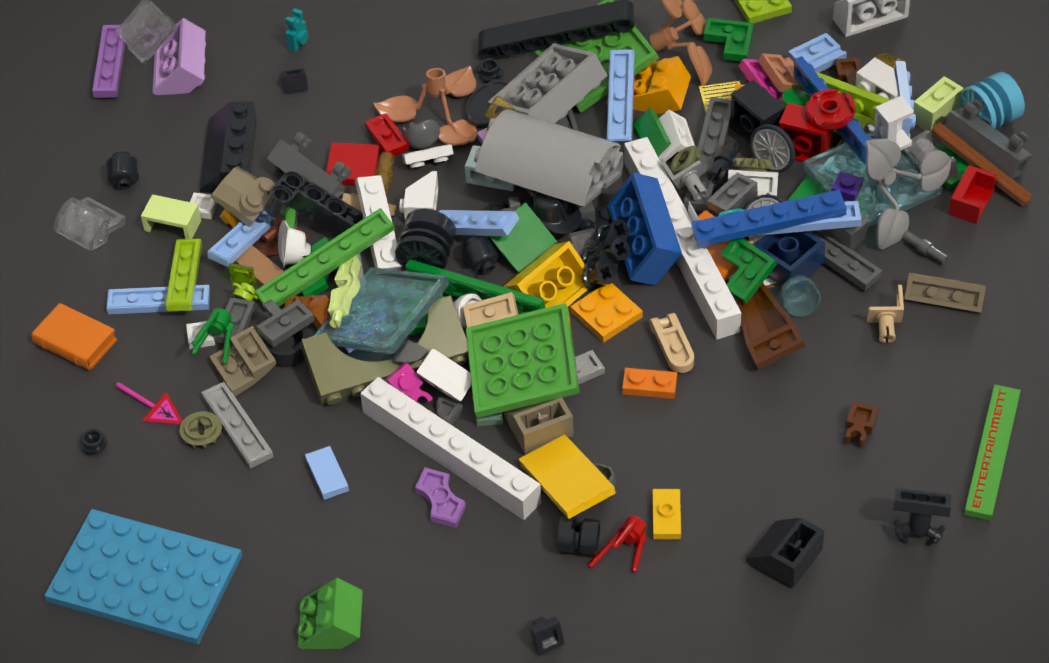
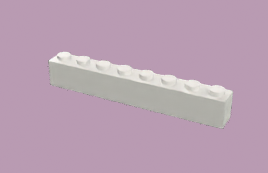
M377 377L360 393L364 414L521 519L525 520L541 504L540 483L381 378Z

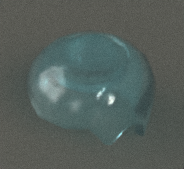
M798 275L789 278L782 285L780 300L790 315L804 317L812 314L818 308L821 294L811 278Z

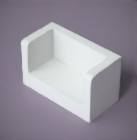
M902 96L875 107L874 139L891 140L899 145L900 150L912 145V140L903 131L902 126L903 120L913 116L914 112Z

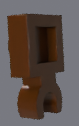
M853 401L846 421V428L848 429L846 431L845 443L849 444L852 437H858L860 439L859 446L863 447L865 445L866 433L872 434L879 407Z

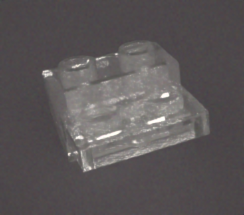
M142 0L115 33L128 45L127 48L142 63H147L177 27L168 15L163 14L151 0Z
M71 197L60 208L54 222L53 231L92 251L107 243L109 233L124 226L126 217L89 197L81 201Z

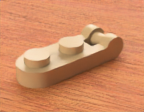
M670 313L661 319H658V317L649 319L651 331L655 334L671 370L678 373L690 371L694 366V353L676 314Z

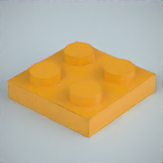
M612 283L601 286L570 306L571 314L603 343L643 317V311Z

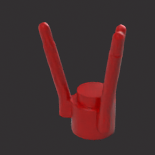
M637 516L627 517L623 526L619 527L616 534L588 564V567H594L612 546L614 549H617L622 542L629 545L637 543L632 565V572L635 573L638 568L643 545L647 540V536L643 534L647 527L646 523Z

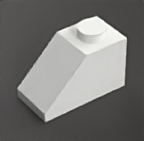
M437 171L430 172L405 189V198L400 199V214H404L405 219L410 212L417 209L436 210L439 189Z

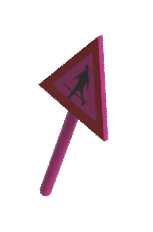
M116 383L117 388L152 408L142 422L181 425L183 420L167 392L154 404L121 383Z

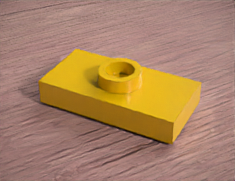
M653 489V539H681L680 489Z

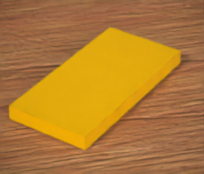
M565 434L519 458L521 467L532 479L540 483L541 489L568 519L616 493L610 481Z

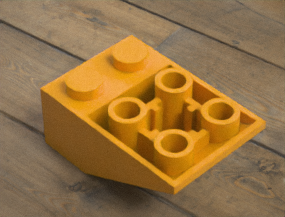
M679 56L655 61L634 76L633 110L646 112L650 108L655 110L657 114L666 113L668 110H681L691 75Z

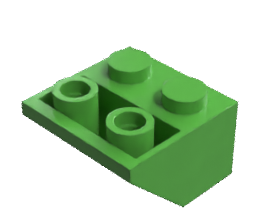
M335 578L304 597L299 606L300 621L297 631V647L300 649H342L359 639L363 590L339 578Z

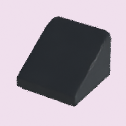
M300 68L281 73L286 94L308 90L305 69Z

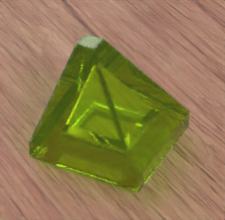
M229 263L228 267L232 283L241 284L244 282L251 286H256L253 267Z

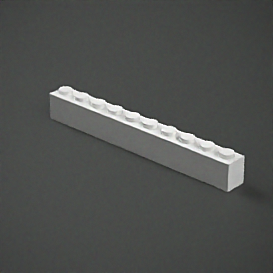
M648 137L624 143V164L630 175L634 172L658 178L682 251L676 263L716 340L740 333L741 311L706 246L697 247L691 229L692 220Z

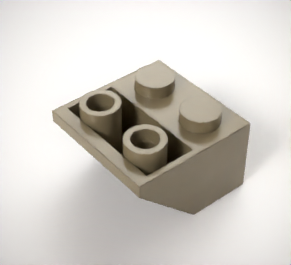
M563 398L503 412L507 423L525 454L540 448L564 434L568 438L574 436L573 415Z

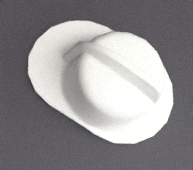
M285 220L281 222L278 233V252L284 268L285 265L296 264L304 256L310 255L311 246L306 242L304 232L290 228Z

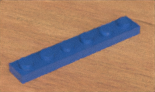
M803 56L794 59V78L809 97L819 91L829 89L825 80L816 74L813 65L808 64ZM828 107V108H826V110H834V109H836V108H833V107ZM852 119L847 125L836 130L862 163L866 164L867 150L865 141L872 140V138L865 134L858 121Z
M840 190L694 221L691 222V229L697 247L847 215V207Z

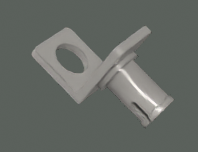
M660 159V162L678 190L687 186L695 201L702 199L697 192L698 190L703 197L707 196L708 190L699 179L701 175L706 173V170L699 160L674 176L664 159Z

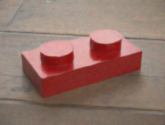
M387 113L365 122L366 130L377 145H380V149L387 158L409 150L408 142Z

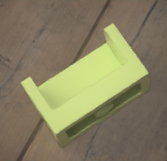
M945 76L914 101L913 114L916 115L915 125L923 130L932 132L936 124H943L946 115L950 111L961 108L960 95L963 87Z
M153 194L141 215L144 231L150 232L154 223L158 222L183 228L185 239L193 238L201 222L198 204Z

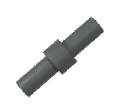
M906 231L902 236L903 240L916 247L917 251L922 255H929L942 264L947 262L949 256L935 248L934 243L929 240L921 239L909 231Z

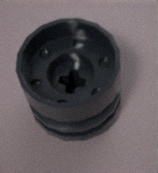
M423 208L410 212L405 219L401 231L402 234L395 250L397 261L405 269V265L409 260L444 269L456 235V226L449 217L436 210Z

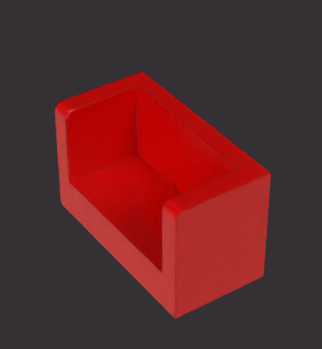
M968 165L951 197L949 215L977 224L994 192L997 175Z

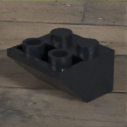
M802 518L776 520L746 557V562L793 588L823 550L824 530Z

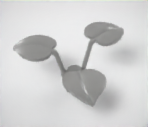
M887 139L865 141L867 150L866 175L869 179L877 182L876 187L885 194L894 206V209H885L879 218L876 234L878 249H885L900 241L909 227L907 212L899 211L900 206L885 188V185L892 184L897 174L920 179V188L922 190H936L945 182L951 168V157L945 152L934 150L927 153L920 163V174H914L892 168L898 164L901 158V150L897 143Z

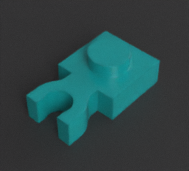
M294 8L292 10L293 17L287 16L285 19L286 25L289 28L286 31L288 50L297 52L307 42L308 32L306 21L303 20V11Z

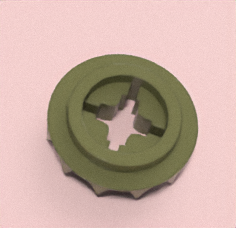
M694 145L682 149L671 163L670 170L675 176L696 161H700L701 151Z
M740 157L733 159V166H737V170L767 172V168H772V162L768 159Z
M206 411L195 412L182 421L180 436L185 444H191L194 449L200 445L206 448L207 444H215L217 437L222 436V423L213 413ZM199 425L204 429V435L199 434Z

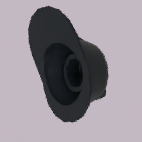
M537 191L529 200L528 206L544 226L554 233L569 234L577 230L581 225V211L574 203Z

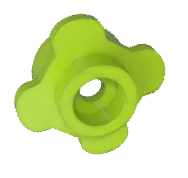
M244 282L241 285L237 283L232 284L235 288L232 294L234 298L257 301L259 299L254 294L255 288Z

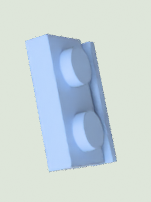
M825 33L789 50L788 57L794 61L795 58L803 56L808 64L813 65L817 73L834 66L835 59L846 58L847 52L840 49L841 46Z

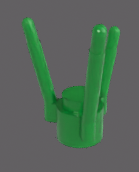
M221 308L213 309L210 318L192 341V345L195 346L191 352L192 355H196L210 332L214 335H221L226 332L222 363L224 365L228 363L230 338L235 327L230 322L232 316L228 311Z

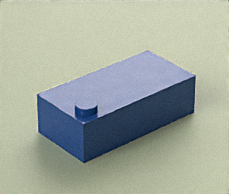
M633 172L607 206L612 221L615 219L624 220L629 227L627 243L630 247V254L624 261L630 280L656 286L680 257L682 251L658 178Z

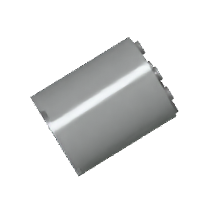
M507 109L502 111L496 118L490 120L481 148L477 149L474 156V162H476L475 172L585 207L601 193L602 188H608L621 177L623 152L619 151L621 145Z

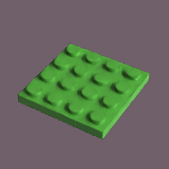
M603 0L598 5L614 2V0ZM635 26L627 32L563 45L595 53L607 74V77L601 81L597 88L592 89L584 96L582 102L575 105L580 112H583L609 94L610 50L634 49V76L659 59L656 51ZM547 49L537 50L534 52L539 57Z
M566 303L466 328L474 411L477 418L580 393L569 309Z

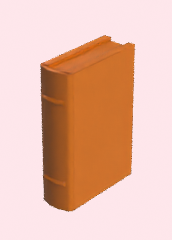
M61 303L32 332V342L89 371L115 344L117 338L114 337L115 329Z

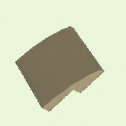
M253 326L230 338L232 344L230 345L228 363L226 365L222 363L224 349L209 356L212 364L234 396L254 385L276 365V360Z

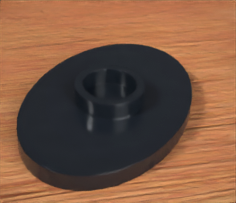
M492 81L482 85L472 93L466 104V118L469 123L477 127L489 126L490 120L496 118L500 113L489 106L488 101L508 83Z

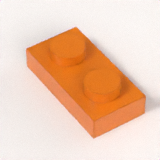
M625 368L622 395L675 399L677 372Z

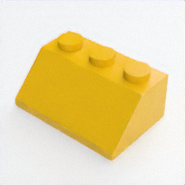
M570 241L554 244L503 287L543 298L545 308L566 303L568 307L588 290L581 278L585 264Z

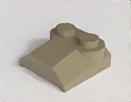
M237 166L221 181L210 197L250 227L265 211V204L275 183L265 177L256 178Z

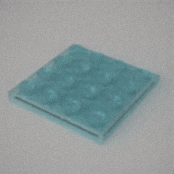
M874 131L866 134L874 139ZM847 143L803 161V169L824 193L831 192V188L840 171L864 178L863 186L855 201L859 203L861 221L863 219L868 221V227L878 223L885 209H894V206L885 194L876 187L877 182L867 177L866 164L862 163ZM907 148L901 150L900 161L892 168L920 174V162ZM897 174L892 184L885 185V188L900 206L899 211H906L942 194L941 186L933 191H925L920 188V179Z
M371 267L361 278L360 289L352 299L349 314L342 317L341 326L339 328L338 326L337 328L331 327L330 321L332 317L330 315L314 336L327 332L335 346L393 354L450 283L444 275Z

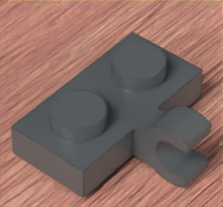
M269 300L262 305L267 310L264 313L267 320L257 325V331L272 347H275L315 321L314 314L299 300H296L282 310L274 301Z

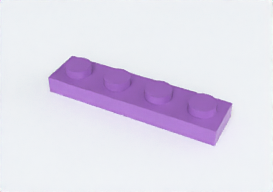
M103 25L92 90L94 98L118 96L127 38L126 25Z

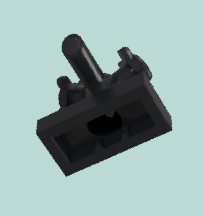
M896 488L893 511L910 512L909 523L904 525L903 523L900 524L898 519L894 521L895 533L898 539L906 544L909 543L907 535H925L929 538L926 542L927 546L937 544L943 536L945 526L941 525L939 528L930 526L932 515L950 517L951 495Z

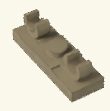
M909 273L904 299L981 313L986 286Z

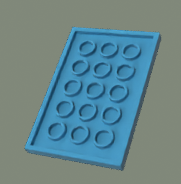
M91 509L44 596L46 602L199 645L242 558L241 549Z

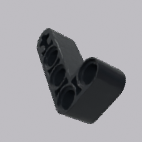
M288 171L279 179L272 188L265 204L266 213L274 218L285 216L292 208L336 236H339L364 219L361 211L295 171Z

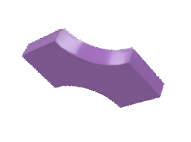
M424 467L416 484L415 493L421 495L430 503L432 507L431 522L457 528L465 511L466 502L451 492L449 488L450 474Z

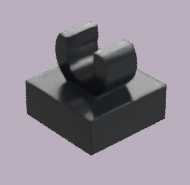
M543 616L533 620L534 626L530 627L534 648L539 655L565 644L560 622L555 616L548 620Z

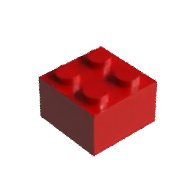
M787 103L779 122V128L784 130L793 142L795 148L794 161L823 167L832 150L834 129H820L812 125L807 119L805 106Z

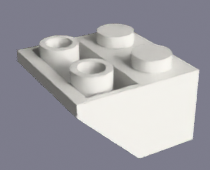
M874 58L856 73V87L891 100L897 98L898 91L894 68Z

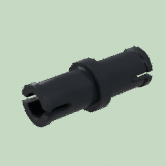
M728 140L721 153H718L714 158V165L707 174L709 181L715 175L712 183H721L726 171L732 168L734 164L733 159L740 150L739 143L732 149L736 141Z

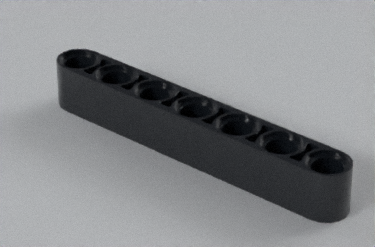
M618 0L484 29L478 34V54L484 60L489 58L499 59L547 49L553 43L565 45L627 32L635 26L634 4L629 0Z

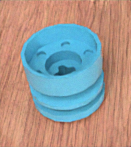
M997 72L985 78L982 82H976L973 86L964 88L960 95L961 108L967 102L972 104L974 99L981 102L983 107L977 116L995 129H999L1002 125L1021 118L1024 114L1025 103L1022 92L1016 81L1004 72Z

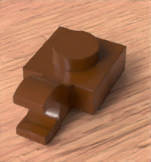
M859 57L835 59L837 79L855 86L856 73L861 69Z

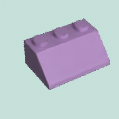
M182 18L155 43L153 94L190 93L196 87L202 85L205 79L204 64L206 61L205 30Z

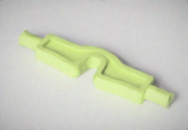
M358 254L340 265L336 274L335 283L339 288L331 291L328 312L332 317L330 325L333 328L341 326L342 317L349 314L352 299L360 289L358 274L361 262L358 259Z

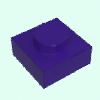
M840 171L831 191L840 190L843 199L855 201L863 186L864 178Z

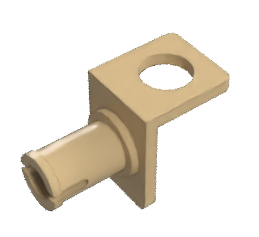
M902 285L897 287L896 306L868 308L867 322L879 323L880 342L886 343L885 337H887V334L888 343L896 340L894 322H902L904 312Z

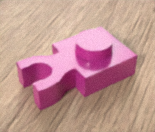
M406 362L385 379L391 386L417 402L420 396H423L428 402L433 399L429 393L419 388L424 382Z

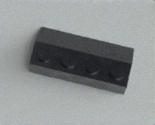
M229 102L209 118L200 193L214 192L234 167L238 166L251 174L257 124L254 102Z

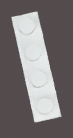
M381 175L357 178L355 184L363 218L382 208L392 222ZM394 230L370 246L376 273L397 271L402 268L395 256L397 241Z

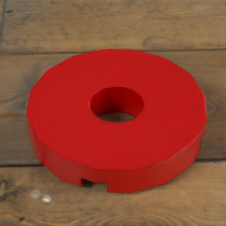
M836 89L822 90L813 94L805 106L808 121L820 129L831 130L841 128L847 125L855 115L854 99L846 92L844 94L838 93ZM828 107L836 108L834 110H826Z

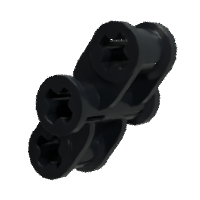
M615 219L610 224L598 226L592 243L593 248L583 250L581 259L585 266L581 278L583 284L588 289H596L600 284H611L615 279L618 261L628 258L630 254V247L627 243L629 227L624 220Z

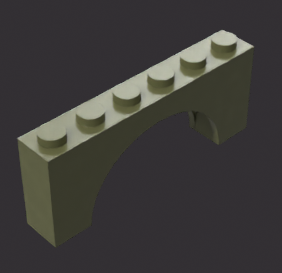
M451 296L427 302L425 307L427 326L417 344L426 348L428 354L432 349H435L459 366L464 365L469 360L468 344ZM327 332L302 339V351L321 405L326 403L334 405L341 402L342 398L349 396L360 397V393L377 377L387 382L385 379L401 366L392 363L393 359L369 362L352 358L336 348ZM426 357L420 362L409 364L415 373Z

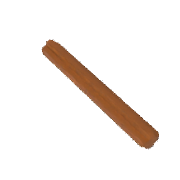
M938 123L933 127L931 134L971 166L995 173L997 175L995 185L1022 206L1030 202L1032 198L1031 193L942 123Z

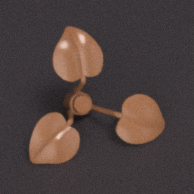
M661 0L672 17L662 27L658 28L657 32L650 35V42L656 51H661L667 47L669 50L687 47L701 86L705 85L712 74V65L705 50L701 46L696 47L694 42L675 43L678 40L677 32L689 25L692 26L697 35H703L706 26L703 15L699 12L693 0H683V2L682 0ZM683 9L689 21L677 28H669L668 26L675 19L682 16Z
M471 66L455 71L447 76L441 68L428 70L426 72L427 83L422 84L423 89L418 103L409 96H396L383 102L374 103V107L380 115L387 113L393 122H406L416 117V110L421 108L426 91H428L432 97H441L448 124L440 127L438 139L442 143L457 146L474 142L477 138V130L469 121L458 120L454 123L451 121L445 94L449 93L452 96L461 97L475 91L476 80Z

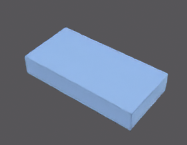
M330 446L305 454L306 462L324 500L349 491L348 484Z

